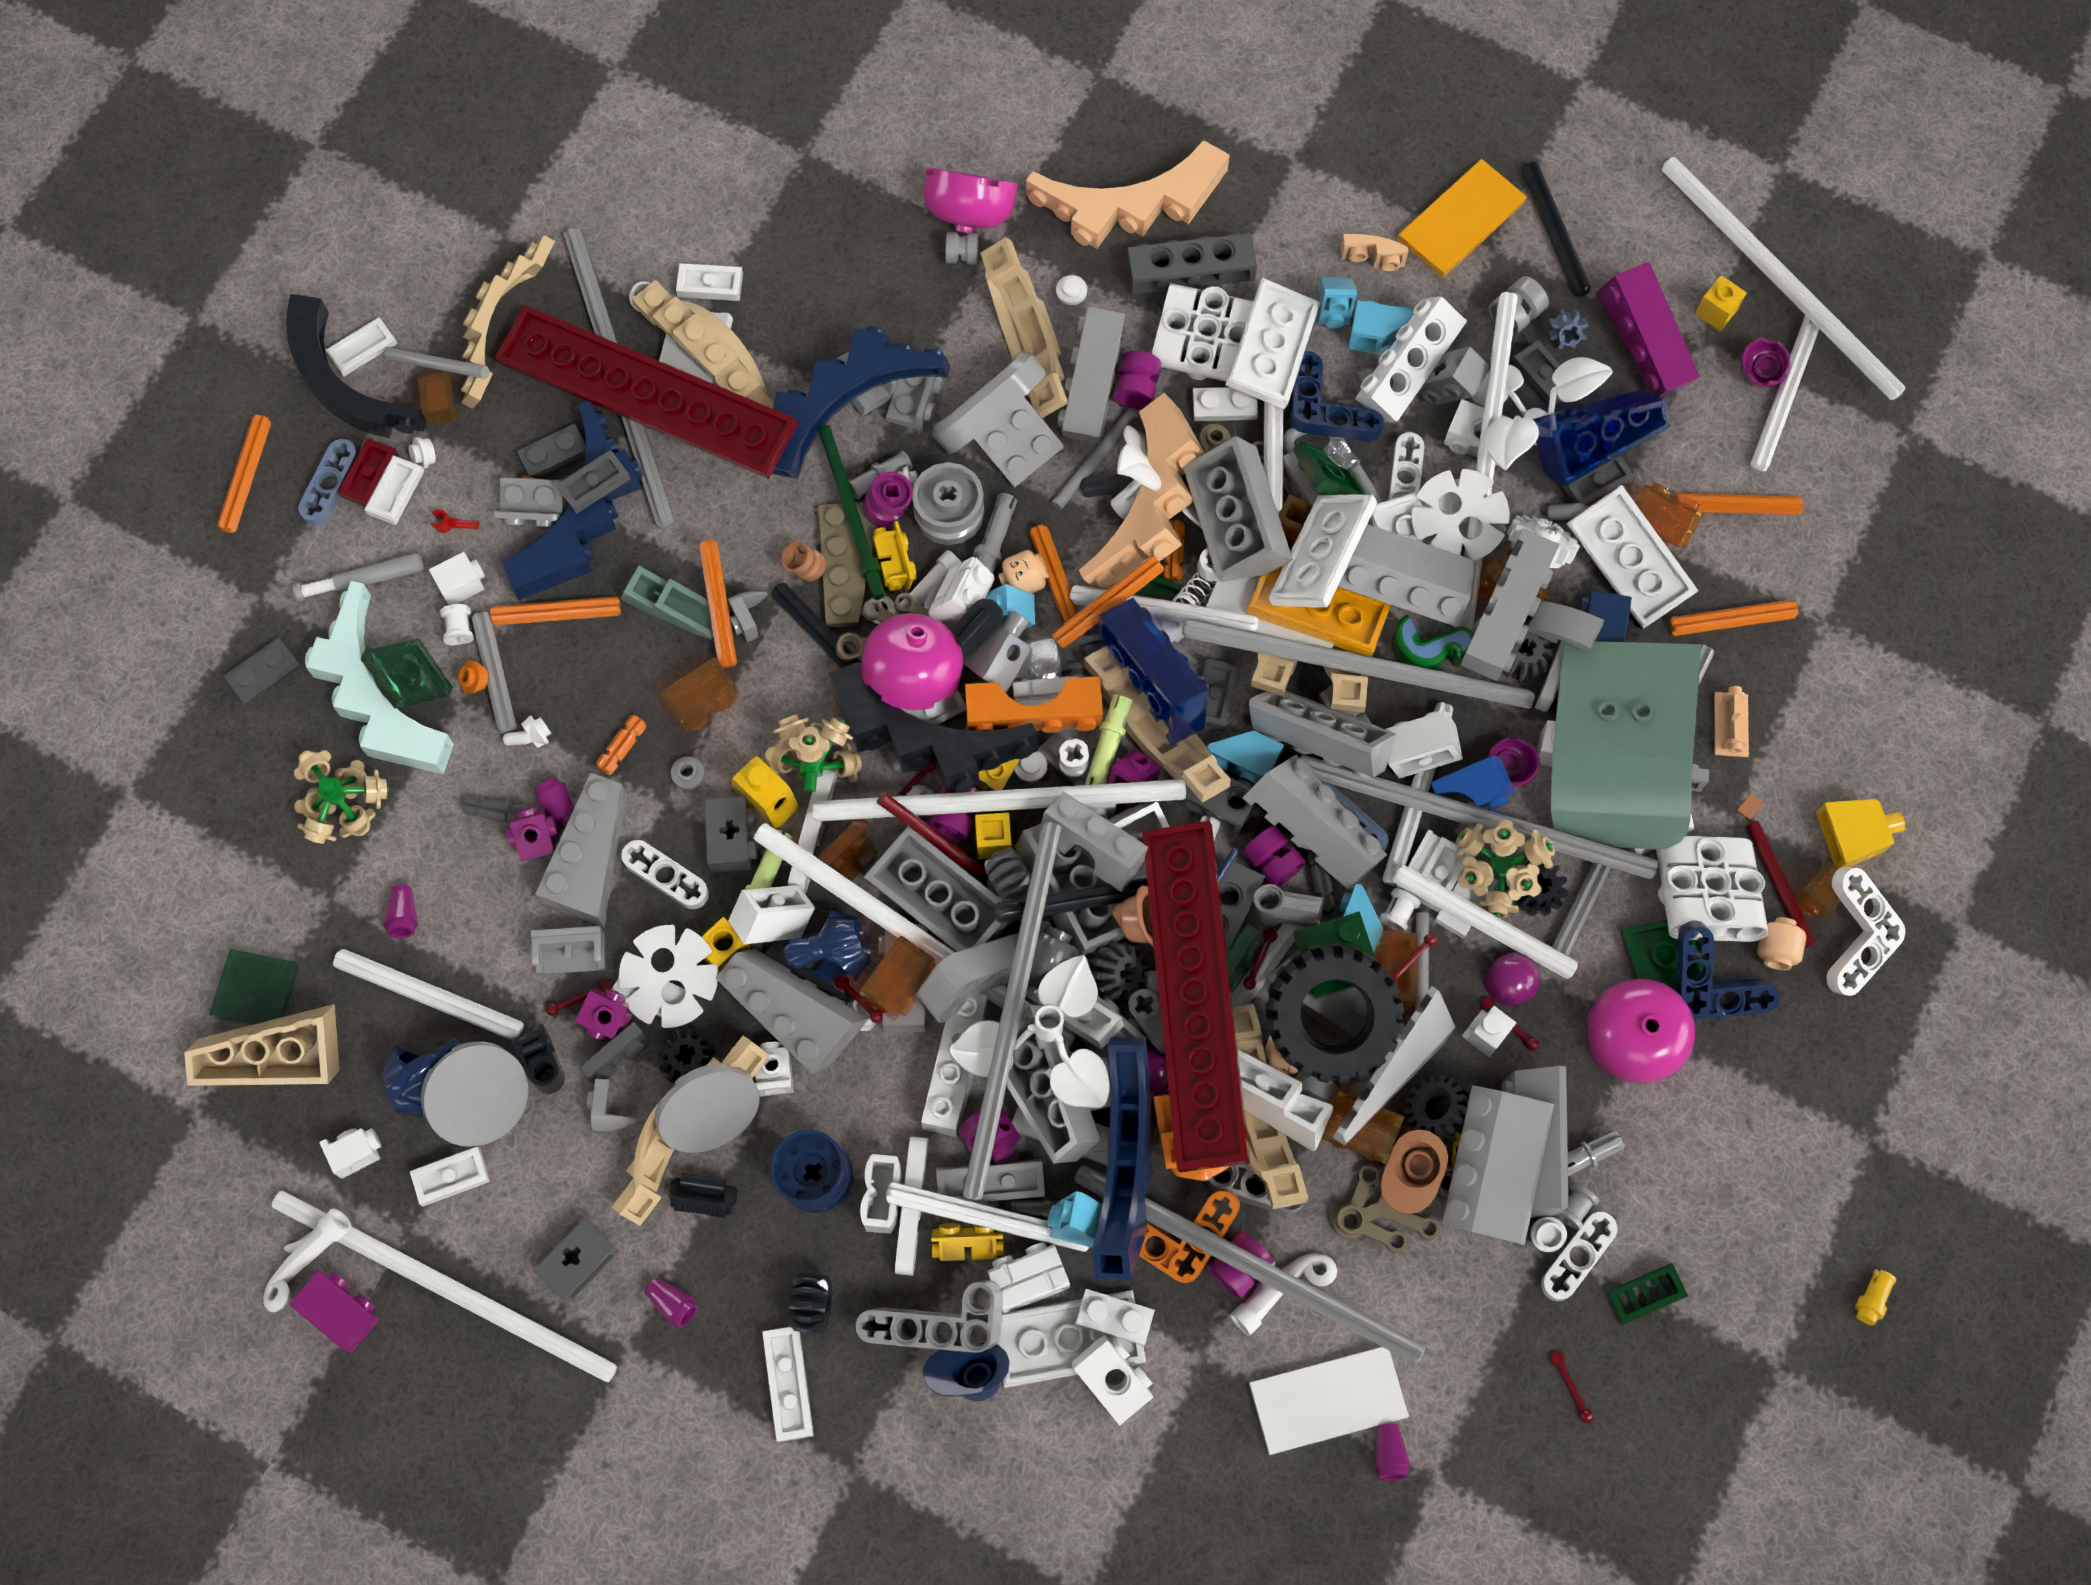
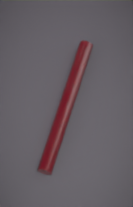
M886 792L879 796L877 804L978 879H982L986 875L985 867Z
M1759 821L1748 824L1746 828L1788 918L1797 922L1796 926L1806 933L1805 948L1816 944Z

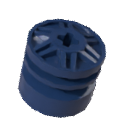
M815 1130L797 1131L783 1139L775 1149L770 1164L771 1179L778 1192L798 1209L810 1213L828 1212L840 1205L850 1193L854 1180L853 1166L846 1152L827 1134ZM812 1168L819 1171L821 1178L818 1181L811 1178L809 1171Z

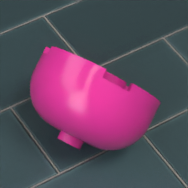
M926 167L923 197L927 208L936 218L946 223L955 224V231L973 233V228L989 229L1007 220L1015 205L1018 183Z
M915 613L896 615L881 622L868 636L864 645L861 663L862 679L866 686L870 685L874 691L882 696L881 701L886 704L906 710L934 708L936 702L948 696L952 697L959 687L963 667L962 649L955 635L945 624L937 619Z
M1630 979L1607 989L1593 1003L1586 1021L1590 1045L1589 1050L1594 1060L1605 1072L1616 1079L1628 1083H1653L1674 1074L1687 1061L1695 1041L1694 1019L1685 1000L1671 987L1651 979ZM1647 1020H1651L1647 1030L1645 1024Z

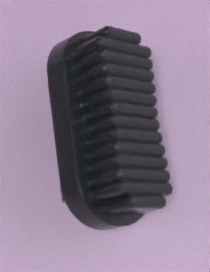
M988 598L979 599L950 629L961 646L963 657L974 654L1002 623L1003 612L995 601Z
M682 1173L681 1178H675L670 1182L668 1196L674 1211L696 1212L697 1214L713 1215V1217L725 1219L726 1214H731L732 1207L737 1202V1189L734 1186L726 1185L727 1179Z

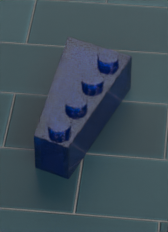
M1644 389L1532 419L1539 429L1536 444L1543 471L1547 476L1565 486L1671 428L1666 400Z
M1131 598L1100 614L1099 636L1120 668L1128 667L1131 685L1139 695L1144 692L1151 707L1149 712L1157 723L1162 720L1169 731L1165 737L1170 745L1173 746L1205 729L1209 693L1208 684L1202 676H1197L1191 669L1187 657L1182 652L1178 653L1172 646L1168 634L1164 630L1158 629L1149 611L1145 607L1141 608L1135 599Z

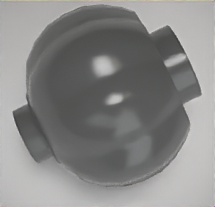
M1048 924L1044 932L1039 930L1028 985L1039 989L1042 979L1049 971L1060 963L1079 956L1078 948L1069 944L1072 935Z

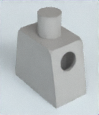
M1013 610L1003 626L1000 625L974 654L963 657V664L988 683L999 682L1006 693L1030 653L1031 647L1019 639V636L1030 621Z

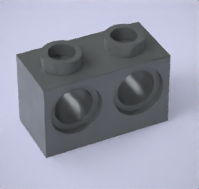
M1229 777L1231 779L1230 787L1203 803L1186 786V798L1180 800L1182 807L1202 817L1211 816L1216 818L1220 822L1221 827L1237 835H1240L1257 804L1255 802L1251 806L1242 798L1253 787L1251 783L1243 779L1236 781ZM1231 799H1238L1243 802L1245 807L1239 810L1232 809L1227 802Z

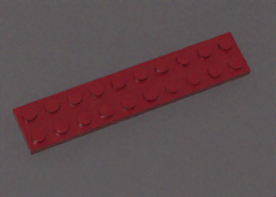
M524 305L495 356V360L503 366L587 402L590 401L594 405L767 479L772 475L799 425L794 417L527 305Z
M1208 820L1142 831L1143 844L1148 847L1145 855L1177 1170L1181 1173L1248 1164L1251 1162L1212 824Z

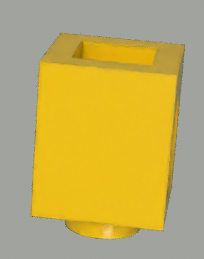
M1721 275L1703 296L1695 315L1718 331H1721L1738 311L1747 292Z
M1009 813L975 815L978 859H989L997 851H1002L1007 847L1011 848Z
M724 917L702 936L712 950V953L704 958V960L709 965L716 964L718 974L735 953L750 949L749 944H743L731 924ZM729 938L733 940V944L728 950L720 951L716 949V945L721 939Z

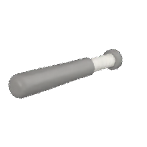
M417 553L335 574L332 578L302 585L301 582H297L292 585L296 601L304 602L306 597L315 594L318 595L330 592L331 590H337L338 592L347 590L351 581L368 585L421 573L424 570V561L421 555Z

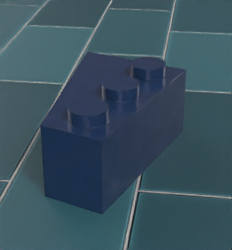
M1594 590L1582 595L1578 610L1604 620V624L1595 641L1625 642L1632 597Z

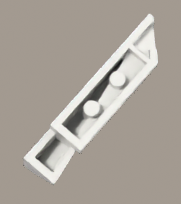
M1238 1050L1244 1109L1309 1150L1315 1151L1333 1111V1105L1300 1094L1302 1082Z

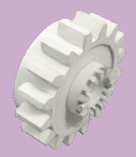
M1522 515V517L1516 516L1507 532L1512 548H1514L1522 528L1560 544L1549 568H1560L1565 562L1571 564L1580 545L1577 544V539L1570 537L1571 533L1564 532L1560 526H1557L1558 524L1552 525V521L1549 522L1547 519L1544 520L1542 518L1538 519L1535 516L1532 519L1526 515Z

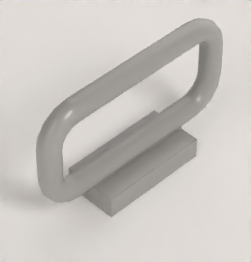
M1292 426L1283 436V451L1285 453L1283 456V473L1285 475L1283 486L1306 521L1320 494L1310 486L1311 480L1298 466L1299 460L1293 452L1295 447L1294 441L1307 433L1299 432ZM1328 436L1341 459L1348 464L1366 495H1373L1377 500V504L1382 503L1380 495L1345 439Z

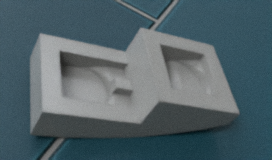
M1542 601L1528 625V631L1555 644L1561 640L1589 652L1604 624V620L1572 607Z

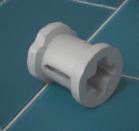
M1572 1183L1570 1186L1571 1192L1568 1195L1569 1208L1555 1216L1572 1229L1580 1230L1583 1226L1581 1221L1592 1206L1598 1205L1599 1199L1586 1187L1578 1183Z

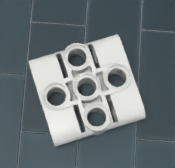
M1170 283L1152 354L1160 359L1162 363L1161 368L1187 373L1190 378L1195 380L1211 378L1227 382L1239 343L1233 342L1232 339L1241 340L1253 301L1228 296L1219 287H1209L1201 290ZM1196 299L1199 300L1197 311L1194 310ZM1209 305H1216V306H1218L1219 308H1217V309H1212V308H1209L1208 306H1209ZM1228 306L1232 307L1229 318L1226 317ZM1178 325L1181 329H1173L1170 326ZM1202 332H1209V333H1211L1212 335H1211V336H1204V335H1202L1201 333H1202ZM1187 349L1185 360L1181 362L1183 351ZM1216 356H1220L1217 369H1213ZM1202 359L1205 361V363L1200 364L1194 362L1193 360Z
M1685 836L1680 843L1670 848L1656 849L1661 878L1658 897L1665 905L1668 930L1671 937L1678 939L1681 927L1693 920L1703 922L1712 932L1714 941L1752 942L1761 940L1768 935L1761 893L1765 887V880L1760 872L1757 871L1753 843L1750 840L1729 837ZM1696 932L1695 938L1689 940H1697V938L1703 936Z

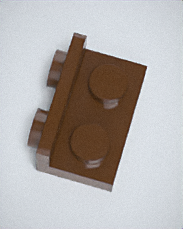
M855 819L818 859L852 882L878 854V851L867 842L868 838L865 836L870 823L865 819ZM828 891L832 896L837 897L836 895Z

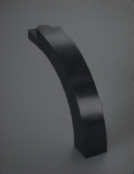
M290 294L286 320L290 351L298 370L319 402L343 422L373 435L390 438L393 427L397 431L411 434L414 430L424 432L427 420L420 407L373 399L355 391L336 376L329 366L325 352V327L329 314L321 298Z

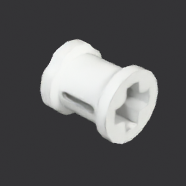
M452 604L441 608L440 614L445 620L446 633L443 635L444 643L454 646L472 642L474 637L473 633L469 631L468 616L471 614L470 608L464 604Z
M1079 739L1065 741L1059 749V768L1065 776L1070 778L1080 777L1088 769V747ZM1076 755L1080 756V760L1068 761V756L1070 758H1074Z
M1395 888L1391 893L1393 898L1386 912L1381 914L1379 921L1381 924L1399 933H1405L1408 928L1407 922L1414 908H1419L1421 902L1413 894Z

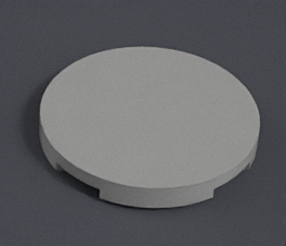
M489 1042L464 1043L452 1048L451 1052L442 1057L432 1069H429L422 1085L421 1107L429 1125L441 1138L459 1146H481L501 1138L519 1121L528 1100V1080L519 1061L503 1047Z
M725 1063L702 1066L684 1074L675 1081L676 1086L666 1095L663 1101H659L657 1104L655 1124L663 1141L669 1147L687 1153L709 1151L730 1142L747 1128L758 1110L759 1091L747 1071L727 1067Z

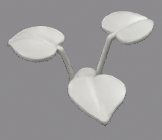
M1584 357L1573 358L1564 362L1553 373L1552 380L1556 386L1551 389L1549 408L1546 413L1540 408H1532L1528 411L1525 409L1516 393H1514L1515 390L1522 386L1524 382L1523 376L1516 367L1508 365L1504 402L1509 396L1516 404L1523 418L1520 416H1515L1514 419L1499 418L1487 428L1484 440L1491 458L1502 469L1507 470L1519 456L1528 451L1533 445L1542 446L1549 443L1554 437L1551 422L1556 419L1554 410L1557 394L1560 400L1564 402L1582 399L1602 385L1613 373L1612 369L1605 364ZM1489 371L1474 397H1471L1481 407L1485 405Z
M1130 425L1126 426L1123 431L1127 444L1120 452L1117 474L1129 476L1134 480L1111 500L1114 511L1124 520L1129 514L1142 484L1154 491L1161 488L1160 477L1150 466L1147 459L1146 435ZM1193 501L1182 511L1189 519L1202 528Z
M1084 955L1060 963L1044 976L1038 990L1039 1002L1042 1007L1036 1013L1035 1023L1028 1025L1027 1030L1016 1040L1014 1050L1034 1033L1042 1041H1055L1060 1057L1063 1060V1063L1057 1064L1053 1068L1050 1075V1087L1055 1097L1064 1104L1073 1107L1101 1108L1107 1102L1110 1089L1109 1076L1105 1064L1097 1054L1088 1049H1079L1069 1058L1061 1035L1064 1024L1063 1013L1070 1018L1082 1017L1094 1008L1097 1001V985ZM986 1020L977 1022L966 1029L961 1037L950 1046V1054L954 1060L971 1074L988 1078L1000 1023ZM1012 1057V1061H1011L1010 1070H1011V1068H1012V1066H1013V1057Z

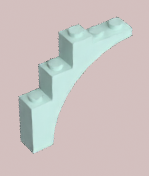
M351 581L348 590L344 591L341 595L340 612L337 620H334L330 625V639L316 637L313 647H310L306 653V668L314 678L340 684V686L334 689L332 695L333 708L340 717L368 723L362 727L359 735L360 747L367 756L444 774L454 745L448 734L423 726L404 715L377 688L368 666L364 644L365 617L371 594L363 583Z

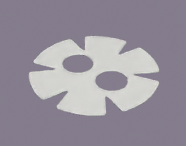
M1462 469L1459 487L1456 486L1450 470L1442 472L1427 481L1416 495L1417 498L1429 504L1432 508H1412L1411 519L1415 535L1418 540L1437 533V536L1430 544L1431 546L1460 555L1462 544H1464L1469 559H1480L1492 552L1505 536L1504 533L1490 526L1489 523H1509L1510 512L1507 499L1503 491L1484 498L1483 496L1490 489L1494 481L1480 472ZM1452 492L1461 498L1462 506L1457 513L1445 514L1440 510L1438 502L1443 494ZM1475 517L1480 520L1482 532L1478 537L1468 539L1461 535L1459 525L1464 518Z
M674 925L657 926L639 935L633 943L644 958L626 952L619 969L620 988L640 987V989L625 999V1003L629 1004L628 1008L640 1020L651 1024L661 1007L663 1028L678 1027L693 1021L703 1013V1009L692 994L712 1000L717 987V965L697 966L700 961L712 953L711 948L701 936L688 928L685 929L678 944L675 945ZM667 948L674 955V965L667 972H658L651 964V957L657 949ZM671 980L680 981L686 991L684 999L675 1005L668 1004L662 996L664 985Z

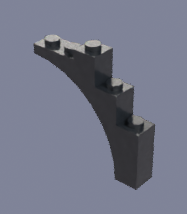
M860 662L829 672L832 691L845 723L850 726L849 733L853 736L852 740L857 752L875 750L883 744L890 742L903 774L910 771H920L928 765L935 763L947 793L966 792L973 788V786L980 784V771L993 770L1003 763L1014 759L1027 758L1032 753L1038 751L1037 732L1032 723L990 731L950 729L923 721L900 708L881 701L882 696L874 691L870 685H865L861 675Z

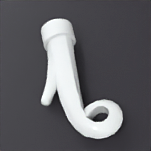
M946 550L936 560V565L910 593L920 605L924 604V607L928 610L932 603L935 602L934 599L949 569L962 564L951 551ZM888 596L878 600L882 605L887 606L889 612L894 615H900L894 608V602ZM904 598L899 605L907 609L910 603ZM875 605L867 606L869 614H878ZM874 620V621H873L874 623H877V624H880V623H881V622H879L878 620Z
M330 1209L318 1221V1226L312 1232L284 1247V1250L291 1254L271 1277L263 1296L264 1306L269 1312H277L283 1309L290 1298V1288L287 1283L334 1241L338 1242L351 1230L352 1226L349 1219L341 1211Z
M1320 1253L1303 1255L1282 1269L1297 1278L1305 1273L1308 1280L1317 1286L1329 1285L1337 1275V1267L1334 1261L1327 1255ZM1313 1266H1321L1327 1272L1324 1275H1317L1313 1271ZM1259 1282L1245 1303H1241L1229 1316L1244 1334L1250 1336L1262 1324L1261 1320L1281 1298L1283 1293Z

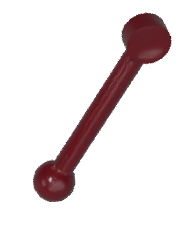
M935 763L922 769L896 796H906L907 792L909 793L912 789L911 787L915 786L928 772L935 771Z
M1269 928L1263 933L1265 941L1249 977L1243 980V986L1247 990H1252L1256 987L1255 978L1269 946L1278 938V933L1273 928Z
M1426 934L1423 938L1424 942L1393 973H1389L1396 984L1398 977L1428 947H1432L1437 943V938L1434 934Z
M838 976L836 978L835 986L839 989H844L870 1014L872 1022L879 1023L882 1021L883 1013L870 1006L849 985L848 977Z
M605 979L602 981L601 986L595 989L604 992L606 988L612 989L614 983L610 979ZM589 991L558 1004H548L546 1013L550 1016H556L559 1010L585 1000Z
M1490 997L1483 998L1480 1003L1481 1009L1485 1012H1489L1495 1006L1494 1000ZM1516 1025L1511 1029L1525 1042L1528 1050L1534 1051L1539 1047V1041L1536 1038L1529 1037Z
M1558 1351L1552 1353L1550 1361L1552 1365L1558 1367L1580 1410V1420L1584 1423L1592 1422L1594 1418L1593 1412L1586 1408L1564 1366L1565 1357L1563 1353Z

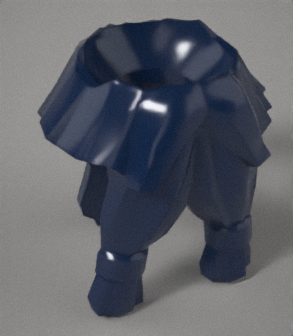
M833 909L830 910L828 919L821 931L811 935H802L798 939L785 940L786 947L784 950L787 965H792L794 968H802L812 961L825 958L818 970H813L811 973L825 982L834 981L838 976H846L848 974L853 976L854 981H857L860 974L872 961L868 938L861 928V922L857 920L858 917Z
M456 1038L448 1041L433 1052L422 1056L403 1050L398 1045L393 1047L388 1058L379 1069L382 1070L381 1076L385 1080V1091L390 1098L391 1105L396 1109V1113H404L422 1118L421 1090L426 1074L442 1057L451 1052L452 1048L461 1045Z

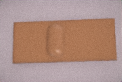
M1751 793L1737 811L1751 821L1765 803Z

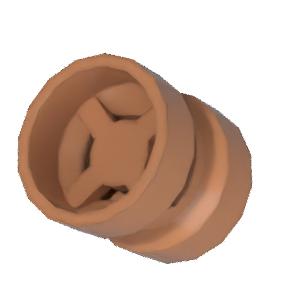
M801 541L789 543L782 552L781 563L784 569L807 582L819 579L825 571L826 560L824 555Z

